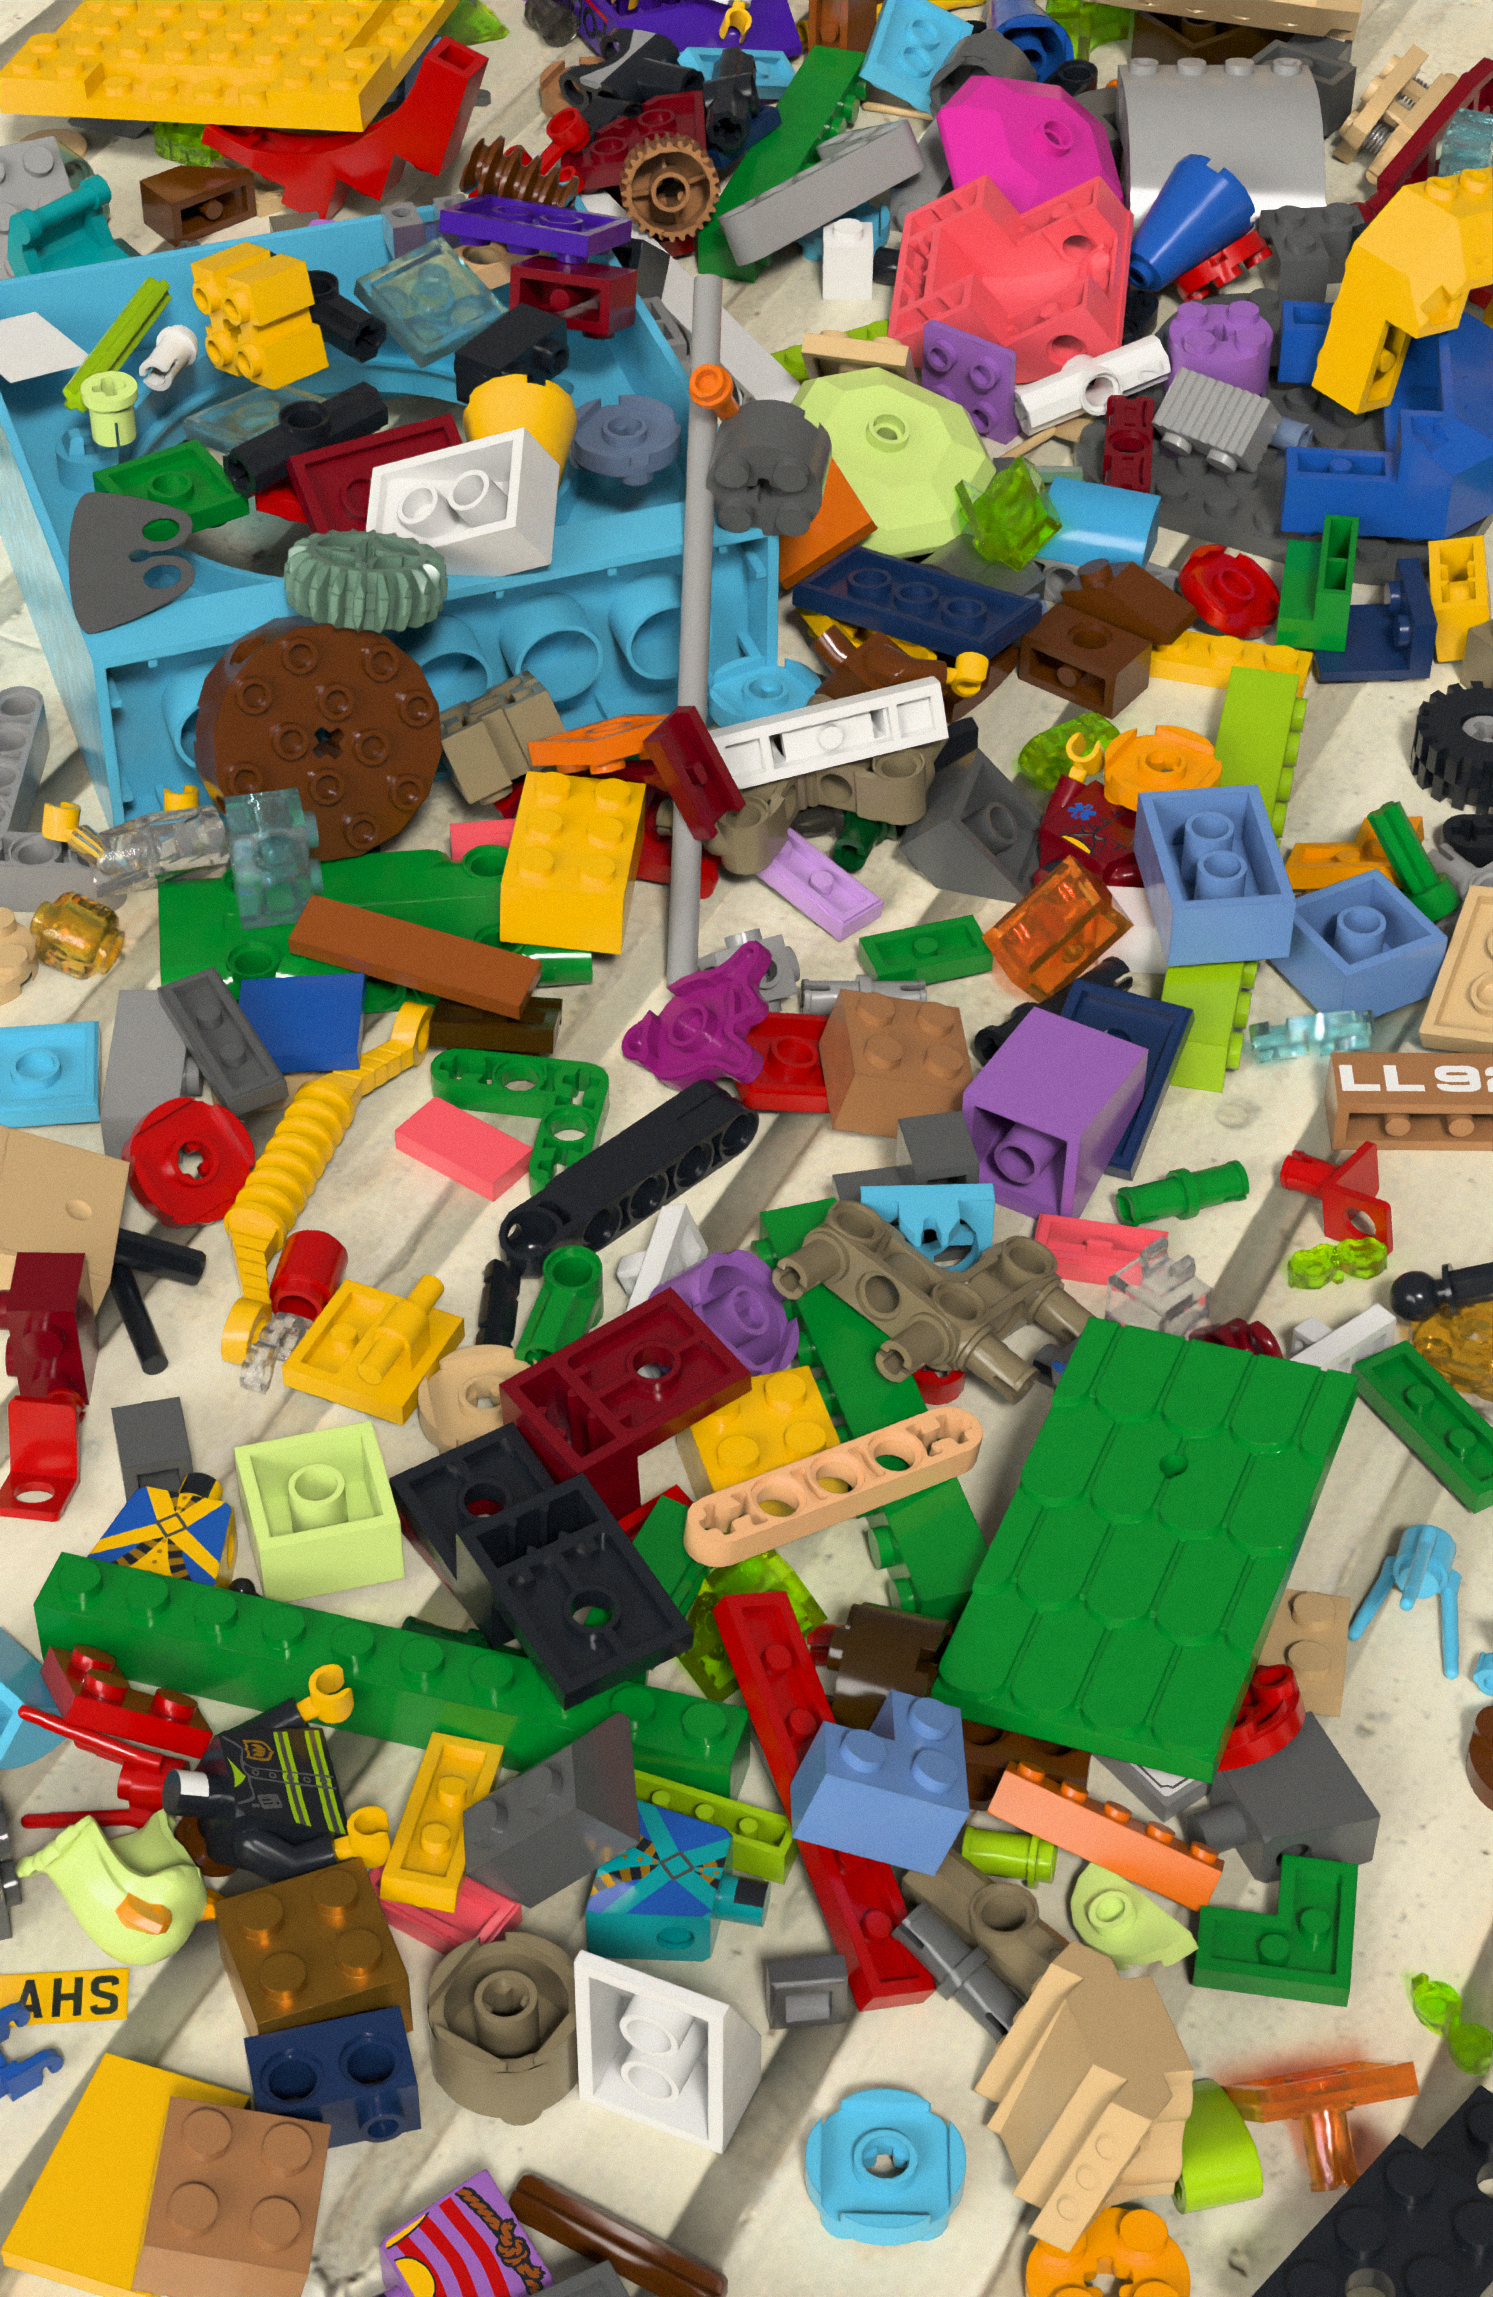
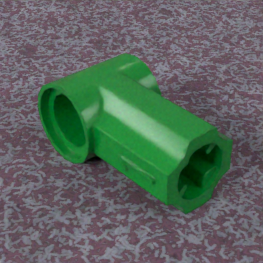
M568 1245L554 1250L544 1260L543 1285L516 1348V1359L525 1361L532 1366L533 1359L537 1362L585 1336L589 1333L590 1329L598 1325L604 1312L603 1270L601 1260L594 1251L583 1246Z

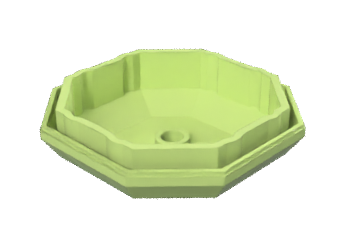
M880 367L806 380L791 404L805 410L804 418L818 428L820 422L827 430L832 443V458L878 528L855 545L900 559L934 553L949 541L961 535V531L971 519L995 477L997 470L969 412L962 405Z

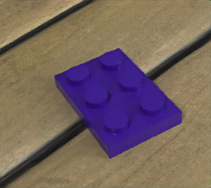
M485 194L441 209L439 232L459 235L458 242L464 245L488 246L491 244V241L507 244V251L514 254L536 255L540 253V250L557 253L556 260L560 262L585 264L589 262V257L608 255L611 253L612 248L631 241L633 219Z

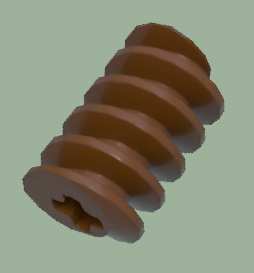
M501 135L490 146L485 145L484 138L480 139L475 145L460 179L459 189L461 192L470 194L478 188L477 197L491 194L572 209L576 200L580 177L574 175L564 186L559 184L561 167L558 165L554 166L546 176L540 174L542 157L539 155L527 166L523 165L524 148L520 145L509 156L504 155L505 137Z

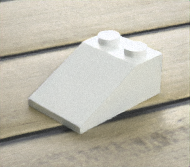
M525 427L374 467L372 469L366 532L373 529L377 533L383 534L395 532L398 537H413L419 541V544L430 545L444 557L446 575L502 577L550 565L552 561L560 465Z
M580 1950L574 1960L579 2100L723 2155L761 2081L762 2035L729 2004Z

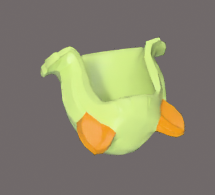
M164 1808L154 1813L147 1823L135 1833L108 1840L97 1821L88 1815L75 1825H69L57 1835L56 1840L50 1841L43 1850L38 1851L35 1855L24 1856L19 1859L15 1870L19 1878H34L40 1874H46L56 1885L72 1914L88 1937L113 1959L132 1965L150 1966L177 1953L187 1941L198 1922H216L213 1902L226 1899L223 1895L206 1888L201 1869L196 1867L184 1846L172 1834L176 1824L175 1818L172 1815L166 1814Z

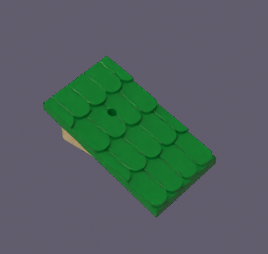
M1090 1316L1053 1393L1052 1406L1021 1470L1020 1483L973 1581L972 1595L939 1663V1674L931 1689V1698L943 1704L960 1708L961 1718L964 1720L1212 1784L1356 1402L1359 1375L1332 1369L1323 1371L1321 1367L1264 1354L1255 1356L1253 1352L1196 1339L1187 1341L1186 1337L1127 1324L1123 1327L1119 1326L1118 1322Z

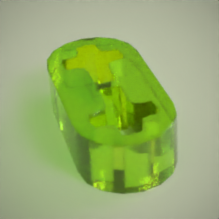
M157 122L153 126L155 152L164 159L187 166L210 167L211 162L223 158L218 151L201 142L206 124Z
M1096 712L1083 714L1031 738L1019 755V771L1039 789L1046 791L1054 789L1061 774L1067 776L1073 765L1066 753V744L1073 734L1077 732L1083 734L1086 740V747L1080 757H1086L1093 751L1094 745L1098 740L1106 751L1111 741L1121 733L1101 714Z

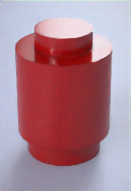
M302 1230L293 1233L287 1238L269 1288L272 1310L282 1322L298 1328L311 1327L339 1289L348 1263V1254L345 1247L336 1238L320 1230Z

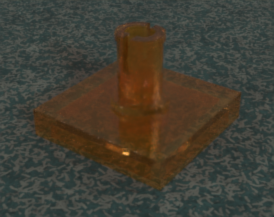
M1370 2058L1221 2085L1244 2121L1268 2123L1289 2118L1291 2120H1299L1311 2180L1309 2183L1311 2192L1337 2190L1340 2185L1348 2188L1360 2177L1357 2171L1346 2112L1354 2110V2106L1420 2094L1413 2061Z

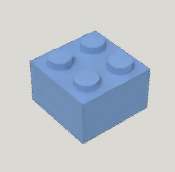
M1377 868L1295 898L1296 907L1289 958L1270 959V961L1338 1032L1432 995L1445 958L1448 937Z

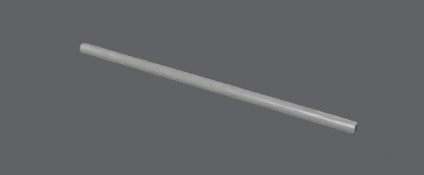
M701 274L694 278L690 377L693 371L701 365L712 364L720 366L723 280L714 274ZM689 394L677 707L695 706L706 726L715 505L713 494L706 489V479L717 437L718 416L713 409H703L695 404ZM675 802L673 803L666 988L678 979L697 972L702 840H695Z

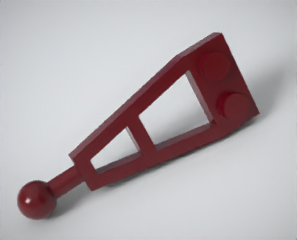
M1484 57L1470 71L1463 73L1453 88L1377 177V191L1364 203L1354 202L1349 204L1358 205L1365 223L1373 221L1403 186L1427 181L1429 177L1433 176L1445 177L1457 174L1493 145V60ZM1454 123L1452 129V138L1455 140L1454 149L1436 160V144Z

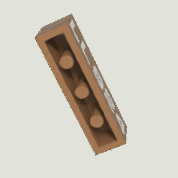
M1330 1053L1324 1101L1331 1150H1357L1364 1142L1369 1141L1377 1145V1150L1493 1151V1053Z

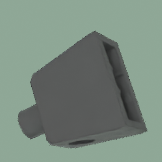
M1309 1711L1306 1712L1305 1721L1299 1733L1280 1751L1257 1763L1238 1769L1217 1772L1211 1788V1808L1190 1815L1186 1820L1187 1833L1191 1844L1193 1841L1201 1842L1212 1847L1218 1853L1235 1848L1254 1879L1263 1883L1279 1881L1283 1854L1358 1865L1372 1861L1381 1815L1313 1713Z

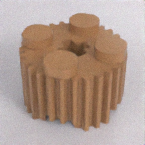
M665 132L664 137L661 138L657 133L654 134V140L652 141L646 137L643 146L637 143L635 145L636 148L629 151L623 162L624 171H620L621 182H619L623 207H625L627 217L633 219L632 223H638L639 230L642 232L648 229L649 236L652 237L657 233L660 240H663L664 237H669L670 242H674L675 238L679 237L681 241H685V235L689 234L691 237H694L697 228L700 230L704 228L702 222H709L711 220L709 212H716L715 202H719L718 193H721L714 162L712 158H709L707 150H701L700 143L687 135L680 136V133H676L674 137H670L669 132ZM674 177V181L680 180L683 183L676 186L677 195L666 197L664 190L656 191L657 187L663 184V179Z

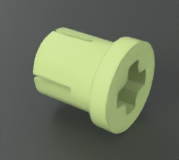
M118 371L100 372L86 378L81 384L80 391L82 402L89 409L93 440L104 447H117L115 425H117L120 446L134 441L137 436L134 403L138 399L136 380L131 375Z

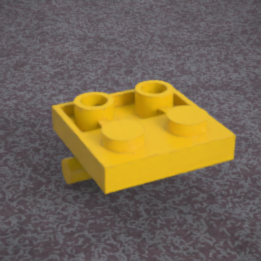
M423 1275L406 1299L345 1279L283 1364L284 1385L404 1426L418 1406V1389L425 1375L427 1376V1381H429L430 1377L440 1370L439 1360L455 1351L464 1339V1318L433 1308L444 1292V1285L438 1278L432 1275Z

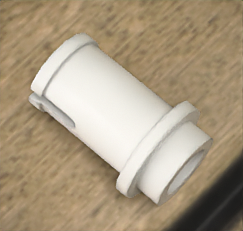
M183 325L168 326L162 329L156 339V348L139 367L140 376L146 375L151 367H153L148 376L143 380L145 385L153 390L165 391L169 389L183 366L191 365L198 356V339L192 330Z

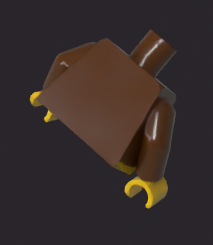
M835 624L809 647L832 672L814 692L815 694L827 695L834 700L934 676L940 681L943 697L948 693L944 688L948 684L951 685L954 693L961 697L969 698L980 690L981 683L986 679L989 665L987 657L975 652L959 654L956 658L955 668L947 667L945 661L916 659L904 652L887 635L878 631L856 648Z

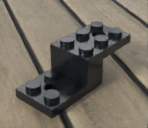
M513 1422L389 1478L395 1504L491 1649L493 1650L517 1639L564 1711L693 1648V1629L584 1473L556 1485ZM480 1499L499 1502L504 1507L502 1511L487 1518L475 1516L467 1510L471 1503ZM594 1606L599 1609H605L612 1618L602 1626L586 1627L579 1624L573 1618V1615L584 1607Z
M1479 2085L1423 2149L1399 2133L1252 2297H1347L1346 2293L1353 2288L1361 2286L1376 2288L1384 2293L1386 2297H1493V2199L1480 2191L1478 2184L1483 2180L1493 2178V2093Z

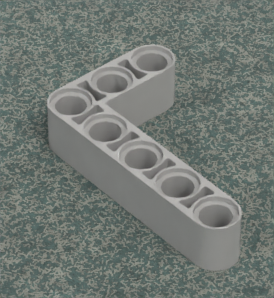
M908 119L851 130L824 141L816 147L821 159L820 162L721 215L718 221L737 266L747 265L772 254L927 167Z
M16 686L4 689L0 692V907L8 908L13 912L94 915L107 914L119 909L127 899V892L123 891L108 895L126 888L121 846L117 840L109 836L93 838L111 852L108 862L101 864L79 846H75L71 842L50 840L45 838L42 833L27 832L50 749L44 699L42 694L32 687ZM88 834V835H89L90 837H92V836H95V835H97V834Z

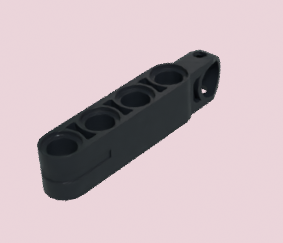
M701 1079L693 1083L556 1175L547 1183L543 1190L511 1210L501 1223L498 1235L501 1261L512 1260L520 1269L519 1277L541 1278L543 1277L544 1260L551 1252L560 1247L568 1245L583 1246L595 1253L604 1249L659 1211L662 1206H666L740 1155L756 1135L759 1126L758 1113L736 1097H731L726 1090L710 1079ZM516 1224L514 1232L508 1236L511 1227Z

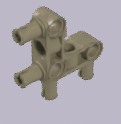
M815 694L810 697L805 707L834 699L824 694ZM712 726L709 730L718 729L720 727ZM780 733L772 735L777 749L783 756ZM948 738L740 789L739 791L746 805L740 811H727L714 824L718 834L712 840H702V844L712 855L720 856L722 865L728 871L735 874L749 875L765 870L772 863L773 858L782 850L788 840L787 830L799 810H806L808 806L815 807L820 804L857 813V817L884 821L891 825L912 824L920 820L927 812V791L935 778L934 762L946 745ZM665 798L657 812L656 825H659L657 832L661 836H672L674 803L672 798Z
M852 1200L835 1202L830 1207L823 1223L806 1235L802 1248L779 1260L776 1264L778 1267L773 1270L772 1281L779 1293L793 1300L799 1299L805 1293L823 1283L891 1337V1339L880 1346L881 1350L876 1354V1365L879 1372L886 1379L900 1383L924 1366L939 1371H957L960 1369L965 1372L970 1370L1005 1396L1012 1405L1020 1402L1028 1394L1034 1385L1033 1381L1038 1378L1040 1370L1035 1366L1029 1365L1002 1341L1028 1323L1032 1325L1039 1323L1065 1343L1070 1344L1082 1334L1090 1316L1097 1318L1063 1290L1064 1283L1061 1281L1062 1277L1055 1273L1057 1270L1055 1256L1045 1245L1025 1236L1009 1237L1005 1241L992 1245L983 1251L978 1262L964 1272L957 1270L951 1272L947 1268H939L904 1240L905 1235L883 1220L873 1209Z

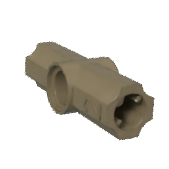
M952 1847L935 1876L909 1870L902 1878L903 1897L915 1907L924 1900H927L931 1904V1908L972 1950L980 1946L990 1956L986 1964L1007 1986L1014 1987L1028 2000L1032 1995L1031 1988L1041 1975H1044L1051 1962L1070 1943L1039 1918L1037 1899L1029 1890L1018 1884L994 1882Z

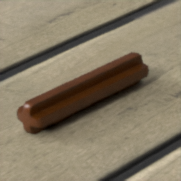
M525 2174L510 2195L508 2202L518 2221L598 2264L609 2259L618 2275L659 2297L727 2296L728 2279L725 2274L537 2174Z

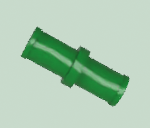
M1237 1160L1190 1172L1186 1168L1172 1170L1167 1173L1166 1179L1133 1187L1119 1188V1194H1116L1117 1212L1122 1223L1125 1226L1138 1227L1139 1224L1175 1216L1179 1220L1194 1218L1199 1214L1200 1209L1232 1201L1246 1200V1194H1249L1248 1176L1243 1165Z

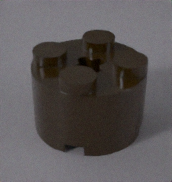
M863 1602L861 1605L852 1604L845 1628L837 1626L834 1630L827 1657V1669L838 1672L834 1696L826 1695L836 1724L852 1729L869 1731L891 1689L921 1698H931V1689L939 1674V1663L952 1637L951 1634H947L952 1626L951 1620L870 1602Z

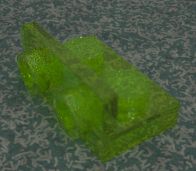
M1019 455L1007 469L1000 471L984 493L964 479H961L954 487L962 504L959 510L960 514L974 532L973 544L978 552L992 563H997L1001 560L1019 572L1063 527L1036 465L1022 455Z

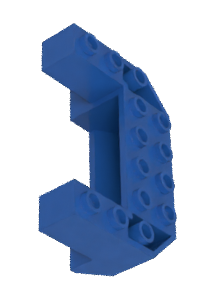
M1282 301L1277 346V382H1290L1297 386H1309L1312 384L1317 368V356L1325 341L1331 320V309L1334 303ZM1463 310L1457 329L1418 339L1411 338L1391 405L1382 407L1384 451L1286 446L1280 496L1281 531L1296 532L1301 535L1323 534L1325 514L1360 517L1357 538L1379 536L1405 538L1410 541H1422L1425 539L1445 540L1492 514L1493 329Z

